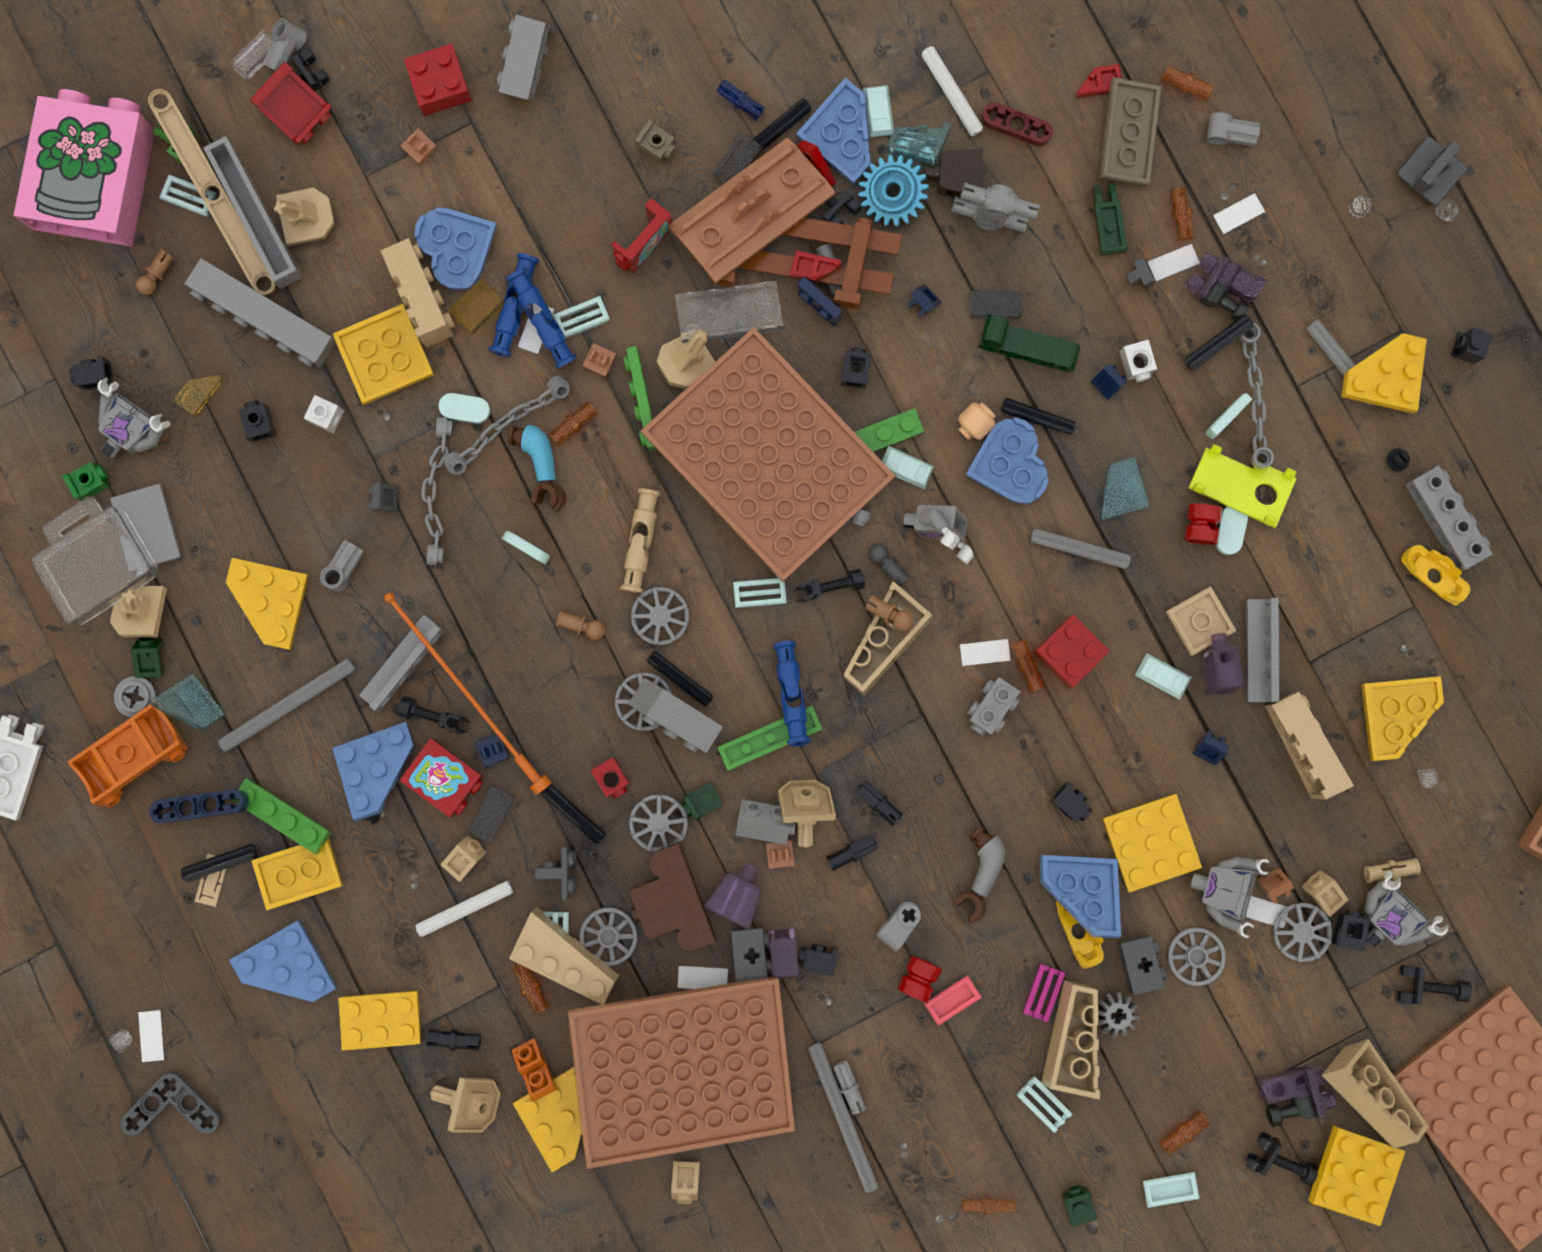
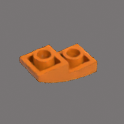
M535 1038L511 1050L518 1072L523 1076L529 1096L534 1102L557 1090L550 1068Z

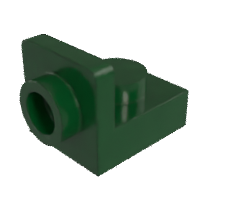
M141 637L132 646L131 655L135 678L161 677L163 675L160 651L163 645L162 638Z
M712 782L683 797L685 803L682 804L689 818L694 816L695 820L724 805Z
M1082 1185L1072 1186L1067 1189V1193L1061 1194L1072 1227L1097 1220L1091 1200L1092 1196L1087 1187H1082Z

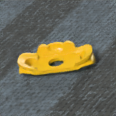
M1422 545L1412 546L1403 553L1401 561L1410 573L1439 597L1455 606L1467 598L1470 593V586L1460 577L1462 571L1456 567L1453 560L1448 556H1444L1436 550L1428 551ZM1430 569H1435L1439 572L1440 581L1438 583H1433L1428 579V571Z
M1056 900L1059 919L1080 966L1083 969H1089L1101 963L1104 959V952L1101 944L1104 943L1103 938L1092 937L1086 930L1083 938H1075L1072 935L1071 929L1074 924L1079 923Z

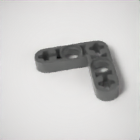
M175 1071L163 1075L121 1119V1129L123 1132L134 1136L144 1131L171 1103L201 1133H212L222 1124L221 1113L182 1074ZM174 1078L177 1081L174 1085L177 1089L172 1088L165 1094L160 1092L168 1086L169 1082L167 1079L172 1080ZM191 1095L195 1097L197 1101L195 1109L190 1110L184 1106V1098ZM150 1096H154L159 1100V1108L155 1111L147 1107L146 1102ZM203 1106L205 1110L201 1112L202 1114L195 1117L194 1114ZM141 1113L145 1114L137 1123L139 1127L131 1128V1119L139 1116ZM213 1116V1125L205 1126V1117Z

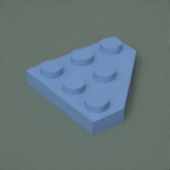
M845 77L796 133V137L801 142L805 140L818 146L826 163L854 185L871 164L865 93Z
M407 722L332 748L351 815L355 822L381 813L391 789H394L403 772V766L415 750V744Z
M1042 855L1039 857L1040 883L1092 937H1121L1118 859Z
M300 920L229 960L241 983L314 1002L338 988Z

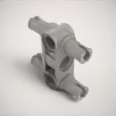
M965 182L960 198L955 196L951 212L971 217L975 225L984 230L996 231L999 228L1006 227L1024 233L1028 218L1036 219L1040 204L1019 199L1014 190L1008 186L995 184L985 189Z

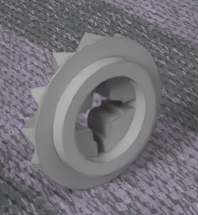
M135 676L128 677L122 680L116 687L114 703L120 713L127 717H132L151 703L156 702L155 695L157 692L154 690L152 683L146 679L135 678ZM139 690V696H142L145 700L136 701L134 705L133 699L127 696L126 693H136Z

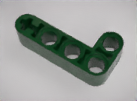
M988 315L986 317L978 343L980 349L1064 372H1074L1080 345L1010 326V321L1001 316Z

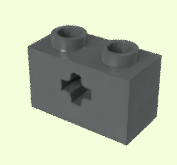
M762 926L731 929L736 982L766 978L767 974H772L771 958H765V948H770L768 932H763ZM749 948H754L755 953L760 954L755 957V961L750 962V958L744 955L749 953Z
M1145 934L1116 941L1129 993L1138 995L1165 988L1163 981L1166 980V974L1163 965L1158 964L1156 955H1159L1160 951L1156 939L1152 940V936ZM1141 958L1148 961V963L1144 965L1145 970L1138 967V964L1141 963Z

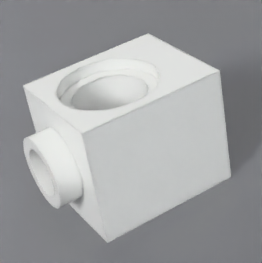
M1149 340L1124 346L1119 351L1128 381L1136 379V382L1148 380L1151 378V374L1157 370ZM1133 358H1141L1144 361V368L1136 367L1133 363Z
M314 395L304 419L310 424L334 434L344 410L338 405Z

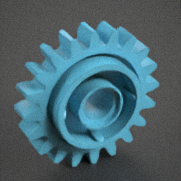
M889 155L888 163H885L880 157L879 167L870 164L873 172L871 174L868 172L863 173L868 181L859 182V185L866 190L858 194L861 198H867L861 203V206L863 208L870 207L866 213L869 217L876 213V223H879L884 218L886 227L890 225L891 220L894 221L896 227H899L900 219H903L908 225L909 215L918 218L915 210L917 208L925 210L920 201L929 200V197L922 192L930 189L927 184H921L927 179L926 174L918 175L922 168L920 165L912 168L913 160L911 158L904 164V157L902 155L898 157L897 162L894 161L892 155ZM892 185L900 186V193L896 197L888 196V189Z

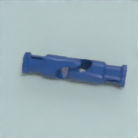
M518 253L515 272L526 266V273L533 284L531 278L535 265L539 264V259L528 254ZM511 281L508 283L503 301V309L500 312L494 329L496 335L493 345L489 346L488 349L489 352L506 358L511 357V352L509 351L513 338L517 337L521 321L520 316L524 311L520 302L512 297L516 290Z
M525 266L507 276L506 280L511 281L518 294V301L532 325L537 329L543 345L553 355L557 362L555 366L558 369L576 359L577 356L571 353L565 342L566 337L553 319V315L538 287L532 284L526 273L527 268ZM533 304L542 309L540 313L534 314Z
M781 641L775 643L773 649L777 652L778 665L776 670L782 687L780 692L784 724L787 725L789 733L787 745L799 747L807 745L811 741L807 737L806 732L807 714L803 690L801 686H798L801 674L794 652L796 642ZM800 698V706L797 708L789 707L786 701L794 702Z

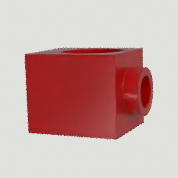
M615 757L591 770L606 798L612 795L616 799L628 791L626 786L630 782ZM609 772H614L619 777V782L615 787H609L605 782V777Z

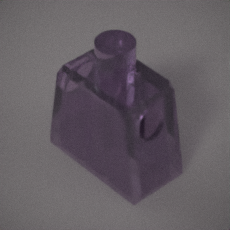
M1226 633L1212 634V648L1204 653L1207 695L1234 693L1244 686L1238 647L1228 646Z
M745 862L739 875L729 871L707 900L704 907L749 929L762 889L761 886L753 883L759 868Z
M794 928L768 930L773 978H779V980L799 978Z

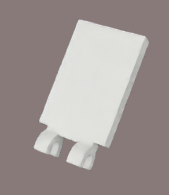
M10 714L8 716L3 715L0 721V816L16 821L21 818L43 749V745L36 742L42 735L44 725L28 723L26 724L24 735L14 732L20 717Z

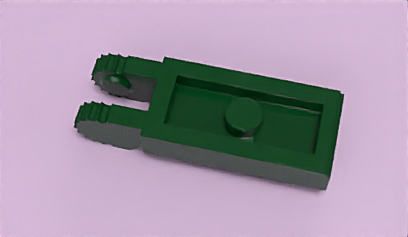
M1115 183L1108 184L1109 202L1102 203L1100 186L1094 185L1092 187L1100 256L1126 253L1127 251L1120 200L1118 201Z

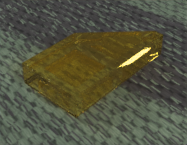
M216 375L188 380L173 401L196 417L224 379Z

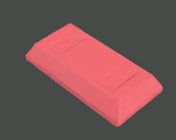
M967 975L931 998L928 1003L925 1002L924 1005L939 1026L982 997Z

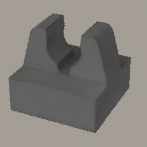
M1144 258L1135 261L1134 264L1137 269L1126 274V278L1131 286L1143 282V285L1148 288L1156 284Z
M372 483V487L368 488V493H372V503H367V507L374 510L397 512L398 486Z

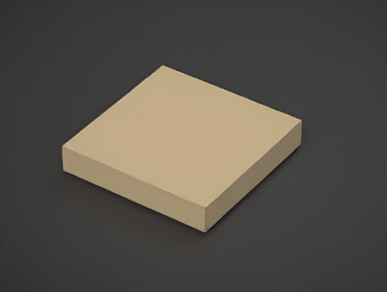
M1211 586L1165 611L1190 656L1197 654L1237 631Z

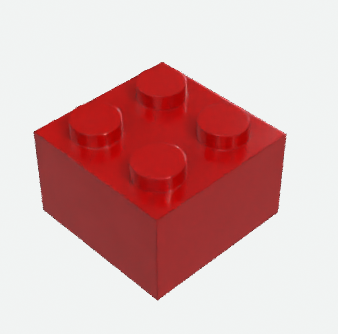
M452 43L404 58L418 105L424 116L472 101Z
M1072 614L1032 653L1070 689L1074 688L1110 650Z

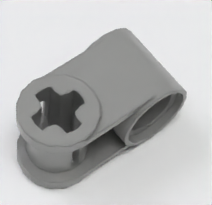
M910 901L901 903L891 917L879 928L875 936L893 951L897 952L921 919L918 906ZM911 908L914 909L913 915L915 917L904 920L903 910L909 911Z

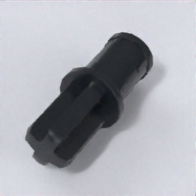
M864 781L857 788L856 792L873 807L872 811H877L891 826L897 823L896 820L899 821L903 816V813L887 800V796L881 795L869 782Z
M868 836L850 846L846 844L847 847L826 856L832 870L835 871L852 861L856 863V859L877 850L878 846L874 837Z

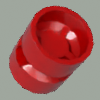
M1189 504L1187 519L1190 521V524L1186 526L1184 540L1195 544L1217 545L1220 530L1216 525L1221 523L1223 508L1210 504Z
M911 955L906 968L909 974L902 975L897 989L913 998L928 1003L934 990L930 984L938 980L942 968Z

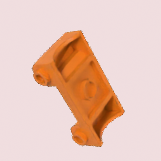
M153 702L67 761V763L84 783L91 803L100 807L106 806L110 808L121 801L120 797L124 793L121 788L162 760L166 762L171 761L172 763L180 761L186 756L185 752L188 750V746L164 707Z

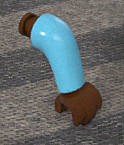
M527 425L519 430L517 427L512 426L508 433V443L510 445L517 444V446L522 448L523 452L531 456L537 482H540L533 490L531 503L542 504L545 493L549 491L551 495L549 505L552 509L559 512L565 506L566 493L561 486L553 484V481H556L550 440L542 430L534 425Z

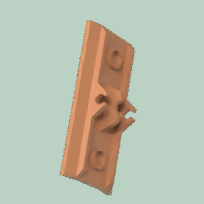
M787 137L670 223L668 229L683 243L716 284L835 195V191L800 149Z

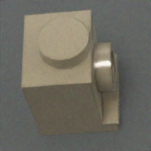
M650 119L635 139L636 148L660 164L666 158L669 160L676 150L675 137L656 126ZM655 138L661 140V143L654 144L653 141Z

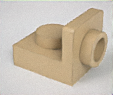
M466 836L456 845L441 863V866L460 882L487 852L478 841L470 836Z
M1321 870L1312 875L1302 885L1303 890L1313 897L1321 910L1329 917L1349 900L1337 882Z
M673 1162L671 1196L677 1203L691 1204L692 1201H698L700 1162Z

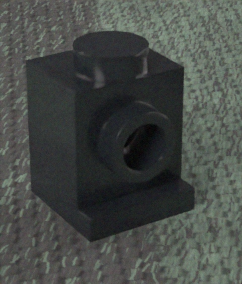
M1474 327L1465 333L1459 331L1450 356L1476 364L1486 358L1493 334Z
M851 348V351L846 350L841 380L842 386L866 389L871 354L866 353L865 349ZM853 365H859L861 370L859 372H853L851 370V367Z
M103 356L97 357V360L80 361L81 364L72 365V368L69 370L71 382L82 390L98 388L99 381L106 377L108 378L107 384L109 387L113 383L111 361Z
M258 400L245 403V408L239 410L247 440L254 443L277 436L269 406L264 403L260 404ZM258 415V421L252 423L251 417Z
M1066 782L1052 797L1050 802L1071 821L1078 822L1079 819L1084 821L1092 812V809L1086 803L1088 798L1078 789L1072 791L1071 789L1074 785L1071 782Z
M1346 909V914L1338 913L1335 934L1331 943L1365 951L1370 920L1361 918L1362 913ZM1348 924L1352 925L1350 933H1347Z
M812 944L811 948L801 947L798 963H802V970L833 976L838 948L832 947L831 951H827V946Z

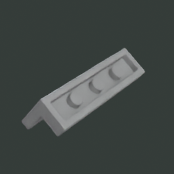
M1279 598L1245 600L1246 702H1279Z
M423 615L415 625L432 647L445 632L426 615ZM413 630L408 633L359 695L370 704L369 707L374 711L381 712L429 652Z

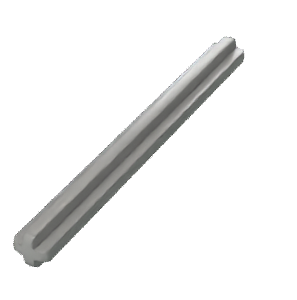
M350 659L340 662L219 739L220 747L223 751H230L354 672V664Z
M820 1042L811 1044L808 1047L809 1053L866 1193L878 1189V1184Z

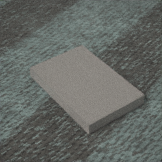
M159 483L110 498L130 572H137L183 558L162 484Z

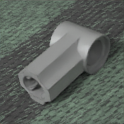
M284 18L279 19L273 27V41L262 64L274 71L283 62L289 65L294 52L303 47L306 41V32Z
M1227 113L1210 114L1206 141L1215 145L1235 143L1254 147L1260 134V123L1233 119V116Z
M344 540L329 566L322 570L320 574L322 584L332 592L343 591L348 585L349 577L365 552ZM334 573H339V582L330 585V576Z

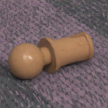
M160 249L149 268L145 267L148 274L137 279V291L142 295H151L155 292L156 279L163 280V274L175 258Z
M872 595L868 600L877 605V607L867 603L865 610L885 619V623L888 624L892 620L895 627L901 631H906L912 627L914 620L909 611L901 610L898 612L896 604L890 605L875 595Z
M562 610L556 622V626L578 632L577 635L579 636L582 631L586 632V635L591 640H600L605 635L606 630L603 623L598 620L588 623L586 622V616L581 618Z

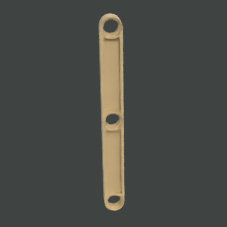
M163 89L152 91L148 97L149 106L251 286L264 297L271 296L275 292L277 285L272 281L233 204L173 98ZM160 95L168 98V105L163 109H158L154 106L155 98ZM210 187L218 188L220 190L219 198L216 200L207 199V189ZM265 277L271 280V288L268 291L258 289L257 282L260 278Z

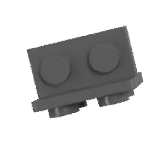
M1427 137L1396 175L1431 205L1436 206L1467 170V167L1455 155L1461 148L1455 141H1452L1444 149L1434 139Z
M572 845L562 846V865H560V861L542 862V866L535 868V879H562V900H568L577 890L576 876H572V867L576 866L577 855L576 850H572Z

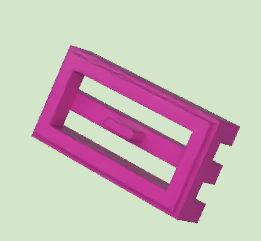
M1040 963L1022 1013L1048 1022L1065 972ZM1044 971H1047L1048 974L1035 1011L1030 1010ZM1055 974L1057 975L1053 989L1047 1002L1044 1014H1041L1040 1012L1042 1006L1044 1004L1051 981Z

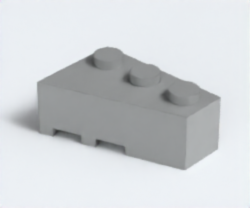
M516 15L515 20H511L508 31L511 39L503 52L505 65L497 78V86H500L498 92L533 101L542 72L540 69L542 58L548 52V47L545 46L548 32H554V25Z
M646 678L643 679L628 703L645 715L642 720L655 728L658 724L665 727L663 733L674 740L678 736L685 740L683 745L694 752L699 748L707 753L723 726Z

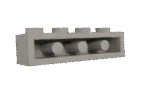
M1437 466L1404 485L1447 556L1453 560L1456 567L1461 571L1467 570L1493 554L1490 550L1491 545L1488 539L1481 535L1477 529V521L1474 516L1468 513L1463 506L1464 500L1457 491H1454L1451 486L1448 473L1441 469L1440 466Z

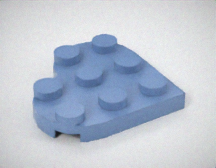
M437 207L435 210L427 212L424 216H420L415 225L414 235L420 250L432 258L431 268L434 277L442 286L454 291L471 290L483 273L497 224L448 208Z
M1019 418L1004 419L998 422L989 432L965 476L1017 504H1030L1038 499L1046 490L1049 479L1047 478L1044 462L1036 456L1039 444L1033 426Z

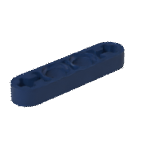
M230 789L160 799L152 803L149 814L156 823H172L237 814L247 809L249 797L242 790ZM213 797L217 805L214 811L209 812L206 808V802L209 798ZM235 797L240 799V802L236 805H225L224 800H233ZM189 801L192 804V811L186 816L182 812V805L184 802ZM173 808L174 813L170 812L160 815L159 810Z

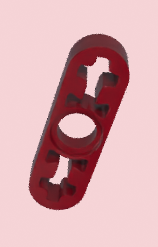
M999 103L987 104L981 115L982 123L987 128L1035 146L1046 145L1053 134L1052 126L1047 121ZM992 111H996L997 117H999L995 118L994 121H991L989 119V114H991ZM1005 114L1009 115L1006 120L1005 126L1001 125L1005 117ZM1018 118L1023 121L1024 128L1019 131L1013 130L1010 126V121ZM1029 123L1033 124L1029 132V135L1025 134L1028 129ZM1040 128L1044 129L1045 134L1041 139L1037 137V132H1035L1039 131Z

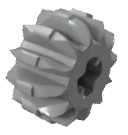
M1116 992L1114 999L1111 994L1107 993L1106 1003L1100 999L1098 1000V1004L1102 1006V1010L1098 1009V1016H1101L1098 1018V1025H1103L1101 1031L1104 1034L1110 1031L1111 1036L1114 1038L1117 1037L1119 1031L1123 1036H1127V1026L1132 1030L1136 1028L1131 1023V1020H1139L1138 1015L1132 1014V1012L1138 1009V1006L1136 1004L1129 1005L1132 998L1126 996L1122 999V993ZM1118 1009V1011H1120L1122 1015L1121 1017H1116L1115 1021V1019L1111 1017V1014L1116 1013Z

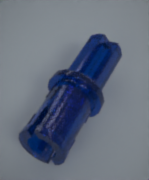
M727 80L722 81L717 88V93L733 103L735 109H741L755 121L759 119L765 110L764 106L747 95V91L743 93Z

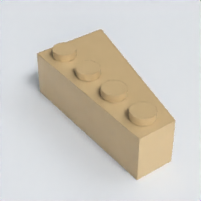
M407 238L380 250L392 279L398 285V293L405 306L408 307L406 311L416 328L414 329L416 335L424 346L428 348L454 336L451 330L452 327H455L449 312L444 314L441 305L444 304V300L439 290L434 291L430 282L434 281V278L428 266L425 268L422 266L420 259L424 258L418 244L413 245L410 239Z
M894 581L883 601L890 605L896 604L898 612L901 610L909 611L913 616L914 622L910 629L901 631L895 627L892 620L887 624L884 622L885 619L875 615L843 675L845 680L863 696L868 693L932 621V614Z
M1293 692L1280 698L1279 702H1272L1265 706L1311 799L1326 800L1354 786L1325 737L1318 720L1311 713L1310 704L1304 695H1301L1300 692Z
M538 906L531 911L509 958L601 1005L605 1004L619 977V974L594 953L592 954L584 948L581 942L576 938H572L559 924L547 917Z
M1063 981L1041 1081L1049 1089L1100 1099L1097 1050H1099V1039L1097 1038V989L1081 983Z
M1368 1039L1345 1046L1322 1074L1332 1087L1393 1148L1419 1142L1429 1128Z

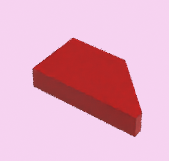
M1115 64L1094 68L1077 91L1076 98L1109 93L1111 79L1113 77L1122 79L1120 65Z
M803 140L797 145L798 148L832 187L836 181L818 146Z
M796 250L790 277L801 280L805 277L810 282L816 283L842 267L843 262L842 260Z

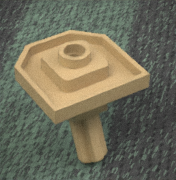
M309 188L276 195L277 201L274 211L280 215L287 246L325 239L335 225L331 201L328 196L317 189Z
M694 329L661 346L657 366L669 385L687 389L715 363V360L705 346L708 337L707 332H703L701 329Z
M128 586L114 600L110 623L116 632L122 637H158L167 588L164 586Z
M797 780L787 782L778 790L783 823L796 822L798 846L804 848L812 846L813 825H816V821L835 820L836 817L830 788L816 780Z
M460 1077L457 1090L435 1085L430 1095L433 1101L450 1105L452 1112L448 1131L482 1133L495 1120L501 1093L492 1079Z

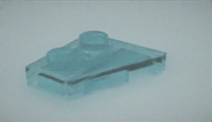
M943 123L942 128L928 129L927 125L896 127L887 145V153L897 156L902 155L904 158H911L912 160L935 166L950 133L951 123Z
M1135 457L1108 466L1107 483L1104 489L1100 520L1149 507Z
M191 674L150 701L152 707L201 731L223 718L225 714L194 674Z

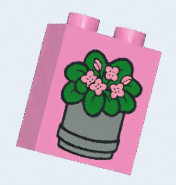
M60 89L57 99L37 96L13 216L32 230L132 247L154 139V127L140 114L141 106L122 98H110L108 107L91 105V98L89 96L69 89Z

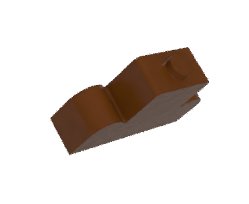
M680 841L658 849L650 858L649 868L655 876L659 877L636 885L630 891V896L635 906L631 910L636 923L641 922L648 939L679 929L677 942L682 949L687 951H694L715 943L716 935Z

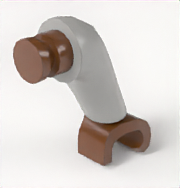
M983 826L969 838L972 842L976 841L975 846L980 850L977 853L980 858V866L971 887L973 891L971 893H964L953 901L957 906H961L968 899L973 900L976 904L975 912L968 916V924H975L983 918L986 912V902L983 898H987L1005 862L1006 851L1003 841L999 836L993 838L990 833L986 834L984 832L986 829Z

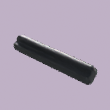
M805 98L800 99L748 143L752 153L758 155L811 111L810 103Z
M1248 315L1240 317L1185 358L1188 367L1191 370L1198 368L1253 328V321Z
M1009 398L1004 400L1001 411L1067 435H1071L1076 423L1072 420Z
M654 651L648 657L647 662L703 706H707L712 701L713 695L658 652Z
M550 784L542 791V796L594 843H599L605 837V832L553 785Z
M249 844L183 867L180 870L182 879L189 882L257 858V850L253 844Z

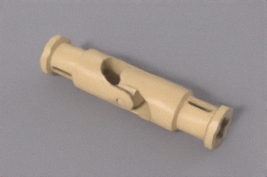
M638 488L640 496L638 507L634 510L629 539L630 548L628 549L624 569H626L625 579L620 590L643 594V589L641 588L644 573L647 572L649 561L648 549L652 543L657 517L655 508L657 497H660L661 492ZM640 526H647L648 537L640 533L636 534Z

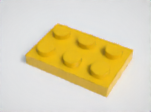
M329 838L319 854H314L303 846L298 845L251 860L266 910L344 886Z
M419 990L341 996L338 998L342 1050L422 1043Z

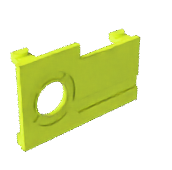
M1213 444L1210 449L1206 447L1188 489L1276 528L1297 479L1295 478L1297 471L1288 467L1285 472L1271 466L1265 469L1250 468L1220 454L1222 451L1220 446ZM1268 485L1272 487L1276 492V501L1271 505L1260 503L1255 496V490L1258 486Z

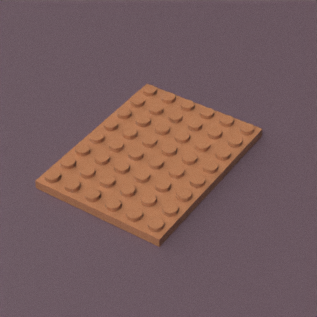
M754 327L641 430L642 435L782 582L896 476Z
M777 976L567 1010L587 1169L795 1131L780 986Z
M1505 985L1397 1070L1393 1076L1428 1124L1429 1128L1425 1132L1511 1245L1517 1251H1520L1542 1233V1027L1512 988Z

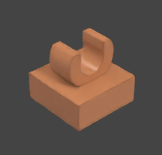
M419 128L401 145V148L419 166L438 149Z
M593 343L582 366L593 373L607 378L617 354Z
M787 840L786 845L773 842L766 843L769 869L795 866L791 840Z
M1280 868L1256 879L1259 888L1275 904L1278 903L1277 897L1282 894L1289 897L1290 890L1294 889L1292 881Z

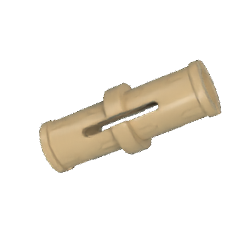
M1417 858L1398 862L1388 860L1386 864L1365 866L1364 876L1368 883L1384 880L1385 873L1392 871L1393 876L1389 880L1395 881L1398 877L1419 875L1421 868Z

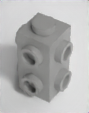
M1000 677L995 678L994 681L989 679L981 691L985 695L980 702L975 701L967 712L971 715L967 720L972 724L970 728L981 736H984L985 733L988 735H992L993 732L998 733L1006 722L1003 719L1008 710L1012 712L1020 701L1017 697L1020 691Z
M742 799L735 835L786 845L788 835H794L796 822L783 823L780 806Z

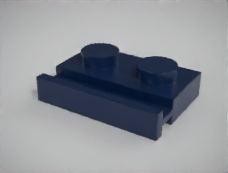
M804 277L797 284V295L807 305L812 306L824 321L829 322L834 327L841 320L842 310L807 278Z

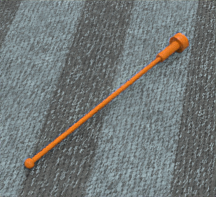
M386 593L384 596L385 601L392 604L514 755V761L533 783L529 787L533 793L537 795L548 787L552 782L547 775L544 774L541 777L525 756L515 750L398 605L394 594Z

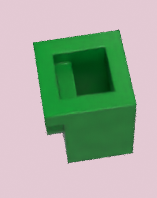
M89 462L77 470L62 476L73 497L82 502L110 487L106 480L109 476L104 467L93 462ZM89 476V481L84 483L83 478Z

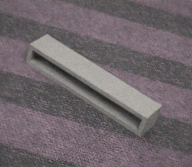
M225 136L203 147L272 281L282 289L302 279L303 276L235 146Z
M201 258L184 283L191 289L190 295L201 302L204 299L209 300L213 303L211 307L223 315L226 312L234 315L233 321L244 328H247L248 325L256 329L254 333L262 339L268 341L269 338L277 341L276 347L287 354L293 351L300 355L298 360L309 367L315 364L321 368L336 345L335 340L331 336Z

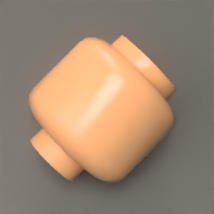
M972 402L958 416V421L961 424L958 430L968 440L971 437L981 440L995 427L996 422L994 418L996 415L985 403L981 402L978 404Z

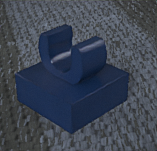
M924 284L911 294L914 299L908 303V307L911 308L916 303L920 304L922 309L917 316L922 317L927 312L930 313L936 310L942 301Z
M1108 364L1091 381L1107 400L1127 383L1125 381L1126 376L1123 375L1121 377L1115 370L1117 368L1116 365L1111 366Z
M1210 730L1197 743L1193 754L1216 766L1227 754L1229 745L1225 744L1226 738L1223 736L1219 740L1213 738V731Z
M497 735L475 743L484 767L510 758L505 744Z

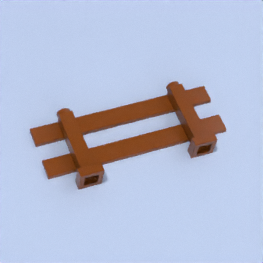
M803 218L782 234V236L850 247L847 266L842 265L839 269L817 281L818 283L842 287V290H835L834 302L836 306L861 310L863 299L861 294H859V290L890 295L894 274L864 269L868 250L899 255L902 234L872 229V221L865 218H858L855 226ZM759 251L738 268L790 277L794 256ZM692 255L691 260L697 261ZM734 271L716 284L708 276L714 285L737 288L739 278Z

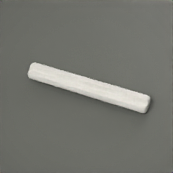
M933 46L926 48L922 52L923 59L972 137L978 135L983 130L982 124Z
M505 881L416 924V930L420 937H423L512 894V886L508 881Z

